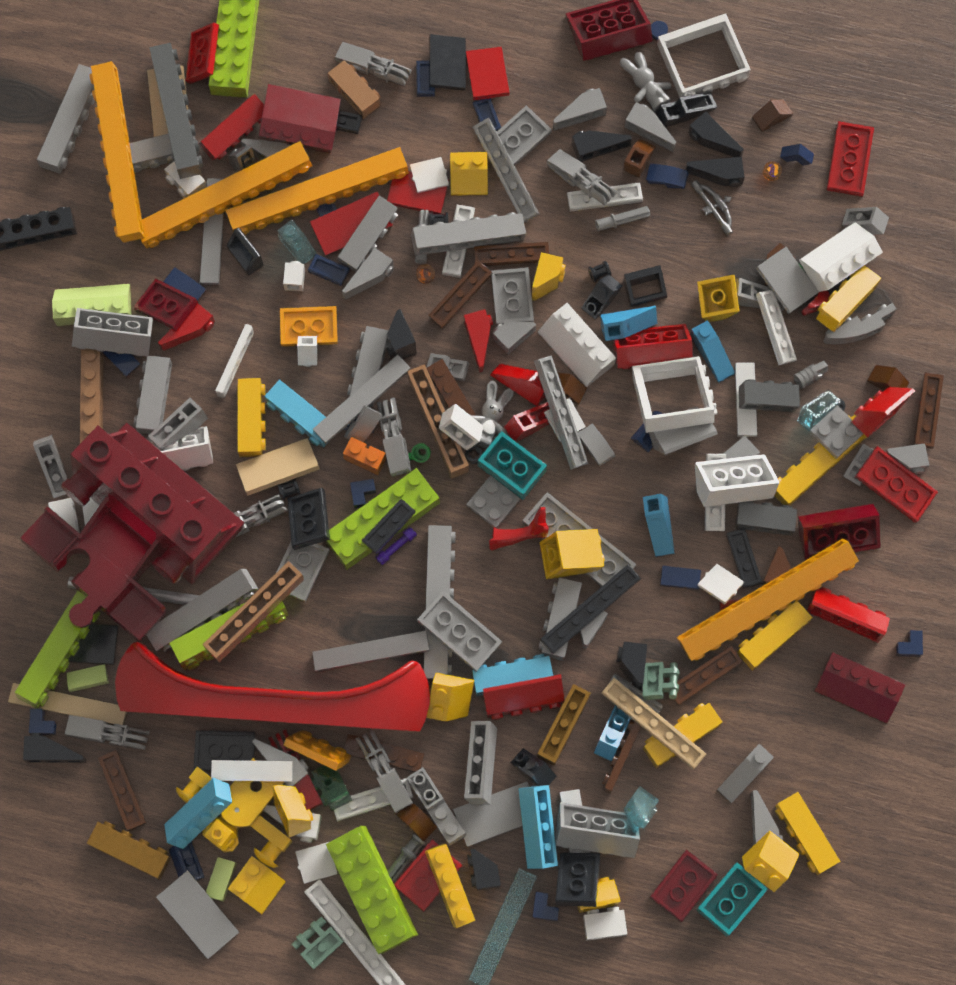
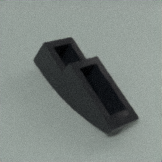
M711 92L680 97L676 102L662 104L657 109L656 114L662 124L668 127L699 117L705 112L708 113L715 110L717 105Z

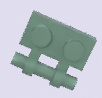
M663 662L645 663L644 700L664 699V692H669L670 699L677 698V693L679 692V684H677L679 669L676 662L670 663V668H665ZM669 677V683H664V678Z
M322 916L316 922L313 921L303 934L300 933L296 936L297 939L292 943L296 950L302 945L306 948L300 955L313 970L344 943L331 927L325 932L321 929L327 923ZM317 932L319 937L310 944L307 940Z

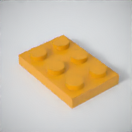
M336 306L280 308L281 347L297 346L298 336H317V345L338 344Z
M304 730L298 731L286 738L283 745L335 771L348 764L352 756L345 749L335 748L329 745L328 741L312 737L311 733Z

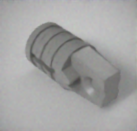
M822 361L793 375L796 384L799 385L800 389H804L809 384L821 379L823 374L828 371V365L825 361Z

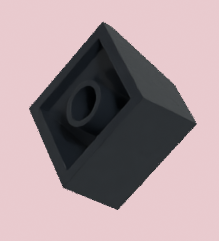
M401 309L396 311L387 333L386 349L390 358L399 355L404 360L417 354L416 341Z
M623 642L622 647L618 648L616 662H620V670L632 682L633 686L641 690L644 682L647 644Z

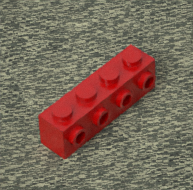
M253 94L202 139L198 145L212 161L216 158L220 160L227 154L226 149L229 146L233 148L241 141L239 139L240 136L243 134L247 136L254 130L252 126L256 122L261 123L264 104Z

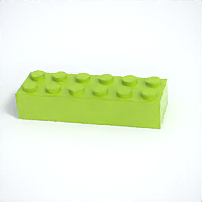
M219 0L217 15L219 30L214 71L209 79L211 95L248 97L259 0Z
M417 468L329 530L330 540L325 542L346 570L373 552L362 543V539L400 499L404 500L416 513L395 535L440 504L439 496Z
M79 591L74 595L15 691L18 699L36 709L46 704L49 698L47 696L48 691L55 689L59 682V674L61 672L64 673L70 664L68 662L70 655H76L80 648V639H85L90 632L89 626L86 628H76L70 622L69 612L75 604L82 603L86 598ZM99 611L93 615L92 622L95 623L100 615Z
M281 602L241 643L251 639V635L257 632L259 634L269 629L268 626L273 623L280 624L285 621L289 615L284 603ZM245 603L170 642L184 670H193L199 666L200 662L214 659L202 644Z
M359 826L327 843V849L377 953L383 954L418 936L367 827Z

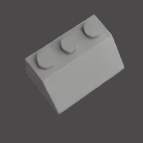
M692 407V408H690V409H688V410L700 409V408H698V407ZM713 423L649 432L654 449L665 455L718 434Z

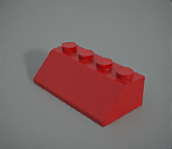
M686 324L646 328L626 338L613 340L617 368L630 369L636 365L693 357L692 339Z
M825 587L814 591L807 608L809 614L877 643L885 636L890 618L886 617L885 613L867 609L868 606L862 603L855 604L844 595H834L831 590Z
M561 674L484 688L483 700L487 718L499 720L503 718V715L511 714V717H515L529 710L530 713H537L546 707L550 709L561 708L565 701Z

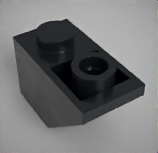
M608 274L598 281L581 308L591 317L597 319L615 299L623 285Z
M524 748L510 762L536 786L550 785L557 777L545 762Z
M470 849L471 854L467 855L469 867L473 866L474 874L470 875L472 887L476 886L477 891L501 887L498 865L476 849Z

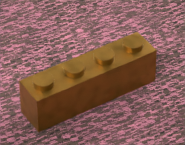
M574 684L572 685L537 753V758L555 766L590 698V692Z
M104 821L103 824L97 822L87 841L88 845L161 880L171 860L167 856L168 851L157 847L155 850L149 847L151 843L141 838L139 841L132 839L133 834L123 829L120 833L114 830L115 825Z

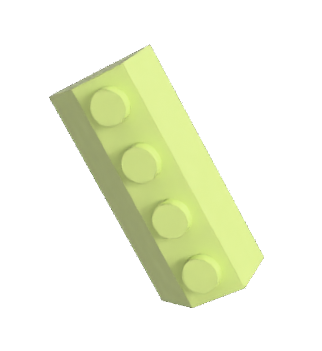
M130 284L57 289L52 300L53 320L57 326L74 325L77 308L132 315Z

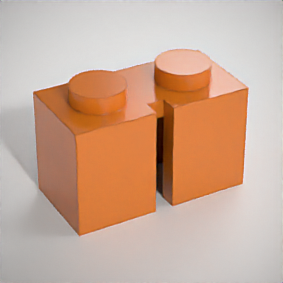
M353 437L350 438L343 452L344 460L376 475H379L386 461L385 452L372 446L368 449L366 443Z

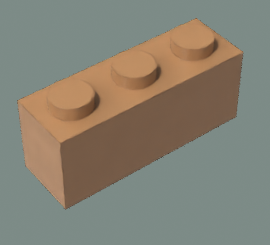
M344 60L328 72L329 82L357 113L362 115L363 119L380 107V95L375 89L372 90L368 86L369 84L363 76L360 77L357 74V70L352 64H348Z

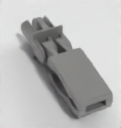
M342 42L334 58L339 63L345 60L363 74H374L376 77L386 80V83L392 81L402 86H405L412 72L411 69L394 63V59L380 58L373 51Z
M561 149L547 160L549 168L571 186L579 187L589 196V199L593 197L605 205L617 194L613 188L602 181V176L598 177L590 173L586 169L585 164Z
M393 397L390 398L391 405L387 399L383 400V405L381 402H377L379 412L382 414L379 421L382 433L385 435L383 444L390 474L394 477L411 472L406 440L401 434L402 419L399 417L396 400Z
M280 494L263 502L258 501V503L248 507L246 511L235 512L234 514L244 522V528L236 537L249 532V528L270 522V519L286 512L287 508L283 507L284 502L280 500Z
M69 715L65 735L100 743L110 741L109 743L113 745L145 750L146 746L131 743L130 740L147 743L148 738L133 735L131 732L149 735V731L120 724L112 726L106 723V721Z
M372 729L370 734L379 749L375 750L366 733L363 734V738L371 751L370 754H368L360 737H357L356 741L372 771H376L378 774L376 779L394 812L397 813L403 808L412 805L413 802L395 768L391 769L389 765L391 761Z

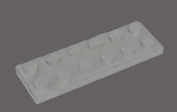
M548 492L522 520L526 526H529L538 509L545 507L546 523L549 528L547 537L556 531L592 529ZM599 534L601 538V551L605 559L604 567L596 572L585 574L602 587L627 564L632 569L636 567V564Z

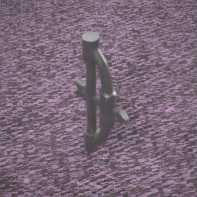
M697 180L692 182L691 185L694 190L700 194L707 204L701 211L705 212V216L713 213L721 224V228L726 236L732 234V220L728 207L725 202H730L731 197L725 196V199L722 200L720 195L710 187L699 184ZM703 189L713 196V199L716 202L715 205H712L710 200L703 192ZM716 207H719L724 212L727 223L723 221L716 211Z

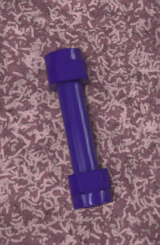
M411 527L403 531V536L385 551L381 550L375 556L381 565L387 563L390 560L389 557L407 541L411 542L417 536Z

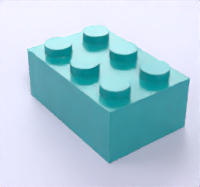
M502 431L478 459L479 468L491 475L522 500H524L547 470L545 463Z
M736 862L696 911L728 937L768 889Z

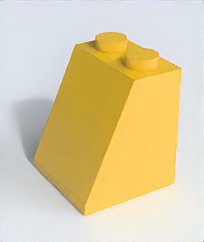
M598 529L556 531L540 541L546 579L596 572L604 567L605 559L601 551V538L598 534Z

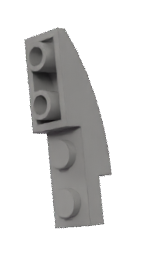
M893 303L888 306L884 304L872 316L868 314L861 320L858 316L853 319L849 317L835 332L829 329L823 341L825 344H846L871 337L883 330L885 326L884 321L894 315L896 307Z
M422 767L408 776L409 784L449 846L465 837V831L425 769Z

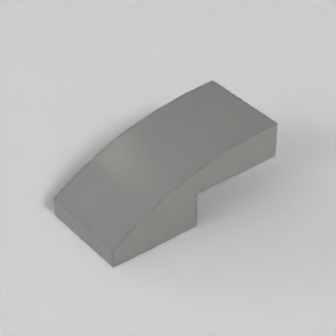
M430 354L427 367L443 359L454 379L465 381L470 365L467 361L450 359L446 355Z
M364 405L357 420L351 422L344 437L349 440L353 437L364 442L376 427L382 414Z
M593 423L578 432L581 442L599 466L615 457V453Z
M863 443L843 476L860 486L862 482L856 479L855 475L873 449Z

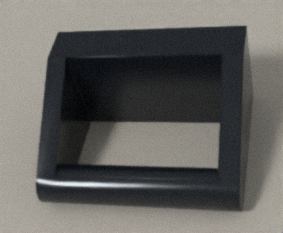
M240 228L235 229L226 246L249 276L264 266L262 257Z
M660 265L624 274L623 283L631 307L667 298ZM658 280L661 292L638 298L633 297L631 286Z

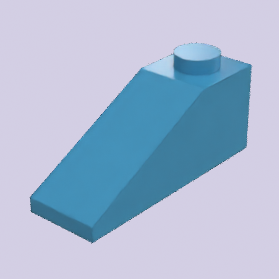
M707 320L694 327L690 333L691 339L717 381L720 383L734 375L735 371L718 335Z

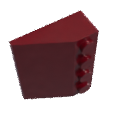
M611 0L566 13L568 24L583 61L653 42L651 23L638 0Z
M268 84L258 139L284 142L287 145H293L300 141L306 149L331 153L340 99Z

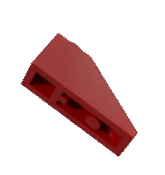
M197 303L177 331L170 329L158 342L160 349L163 351L202 336L205 332H209L215 322L213 315Z
M485 309L464 315V324L479 373L484 370L491 326L493 325L491 315H487Z
M499 364L490 374V376L536 406L546 397L537 371Z
M548 402L514 415L504 426L510 438L517 442L549 425L550 423L544 414L545 411L550 409Z

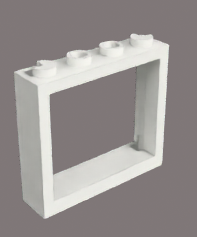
M726 14L658 36L657 46L679 97L712 92L717 88H726L734 82H743L749 77L751 69ZM722 30L739 70L684 88L667 48Z
M699 356L632 366L633 383L646 433L714 423V415L717 414L716 403H712L714 401L713 391L709 390V377H705L706 367L701 364ZM688 375L696 376L704 408L652 416L644 382Z

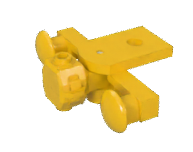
M199 767L189 776L190 782L183 790L176 787L178 796L185 803L211 780V777ZM234 781L230 786L232 803L221 813V817H216L202 831V835L224 853L233 852L239 844L238 830L240 827L251 826L268 840L261 851L254 848L256 857L266 866L276 868L278 866L274 861L281 852H285L292 843V840L260 816V814L273 799V786L284 785L285 783L283 781H259L262 784V788L260 791L254 792L251 790V784L254 781Z

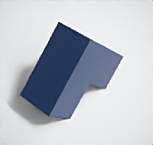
M802 144L782 147L780 158L786 162L797 161L803 166L812 164L814 153Z
M374 479L350 483L354 508H360L366 504L364 495L376 493Z
M910 630L908 632V642H898L896 644V656L921 657L923 655L922 631Z
M30 709L29 734L56 735V722L44 721L45 710Z
M536 892L532 918L558 921L559 908L547 906L548 893Z

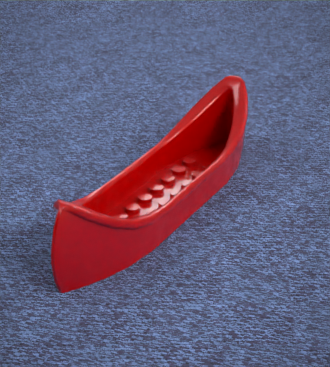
M134 642L123 655L115 679L117 702L120 711L420 732L426 721L430 705L428 680L424 670L417 661H409L393 673L365 686L343 691L307 692L222 686L206 683L184 675L158 658L144 644Z

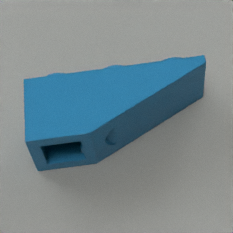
M656 306L600 315L605 341L626 338L658 324Z
M663 494L643 497L645 517L655 556L675 554L668 498Z
M616 705L594 751V754L610 761L613 760L631 719Z

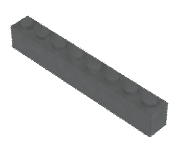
M171 43L149 47L179 178L183 179L201 175L200 167H203L201 155L197 156V151H200L198 141L193 139V136H196L194 124L190 125L189 122L193 119L190 109H186L189 101L187 94L183 95L182 91L186 90L184 80L179 78V75H182L180 64H176L175 61L179 60L177 50L172 49Z

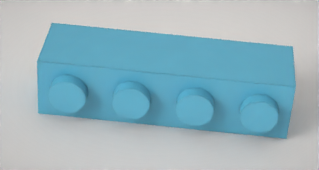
M279 379L265 395L267 407L272 411L277 410L281 413L280 417L287 423L292 422L295 425L294 428L302 435L304 433L310 437L309 440L315 446L320 445L324 448L327 444L320 439L313 431V428L324 420L326 416Z
M544 654L533 656V659L530 660L518 658L513 663L506 664V661H501L491 667L482 665L477 672L472 670L476 696L483 695L484 688L553 676L550 656L545 657Z
M212 778L164 824L167 843L184 849L232 803L229 784Z
M549 785L518 788L527 869H543L558 866Z

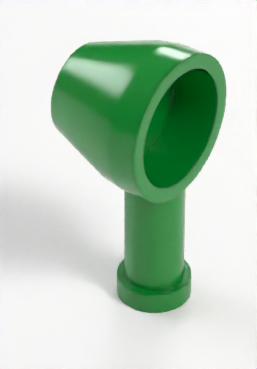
M424 443L416 444L412 448L411 453H408L409 461L415 460L416 462L423 463L430 458L431 450ZM421 448H422V449H425V451H426V454H425V455L421 454V452H420Z

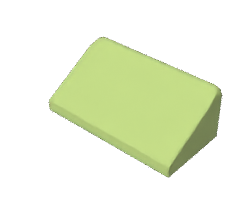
M103 664L68 672V690L73 692L109 684L106 665Z
M217 858L206 890L210 898L224 902L237 865L236 862Z

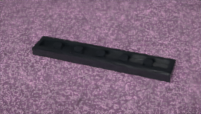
M627 564L546 633L540 641L553 655L639 582L641 578Z

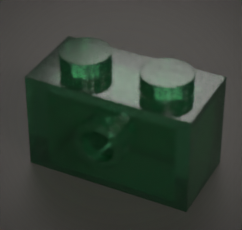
M323 765L312 771L314 779L311 781L316 790H321L323 795L319 797L324 807L329 806L330 810L333 811L353 801L338 770L335 771Z

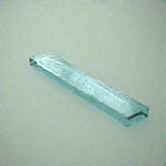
M520 868L518 869L470 975V981L479 985H489L537 876Z

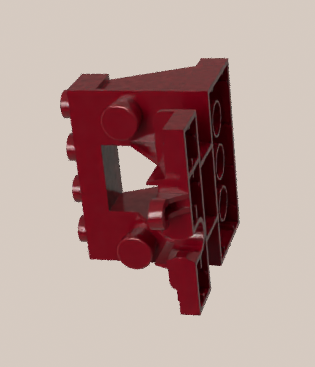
M127 422L118 432L108 434L97 425L70 454L73 475L61 484L65 493L79 505L85 506L90 501V498L95 501L99 507L81 533H79L51 508L46 507L44 513L20 539L21 542L56 572H60L67 565V561L72 555L78 553L86 555L90 560L88 567L71 580L72 585L83 593L86 598L82 603L75 604L69 612L70 622L76 628H86L92 623L93 615L102 610L140 643L164 617L166 608L136 581L153 565L165 579L173 584H176L181 579V576L193 584L244 528V522Z

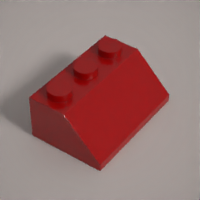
M888 387L883 392L879 390L873 396V399L870 398L854 412L855 418L851 423L868 438L899 411L915 390L913 388Z

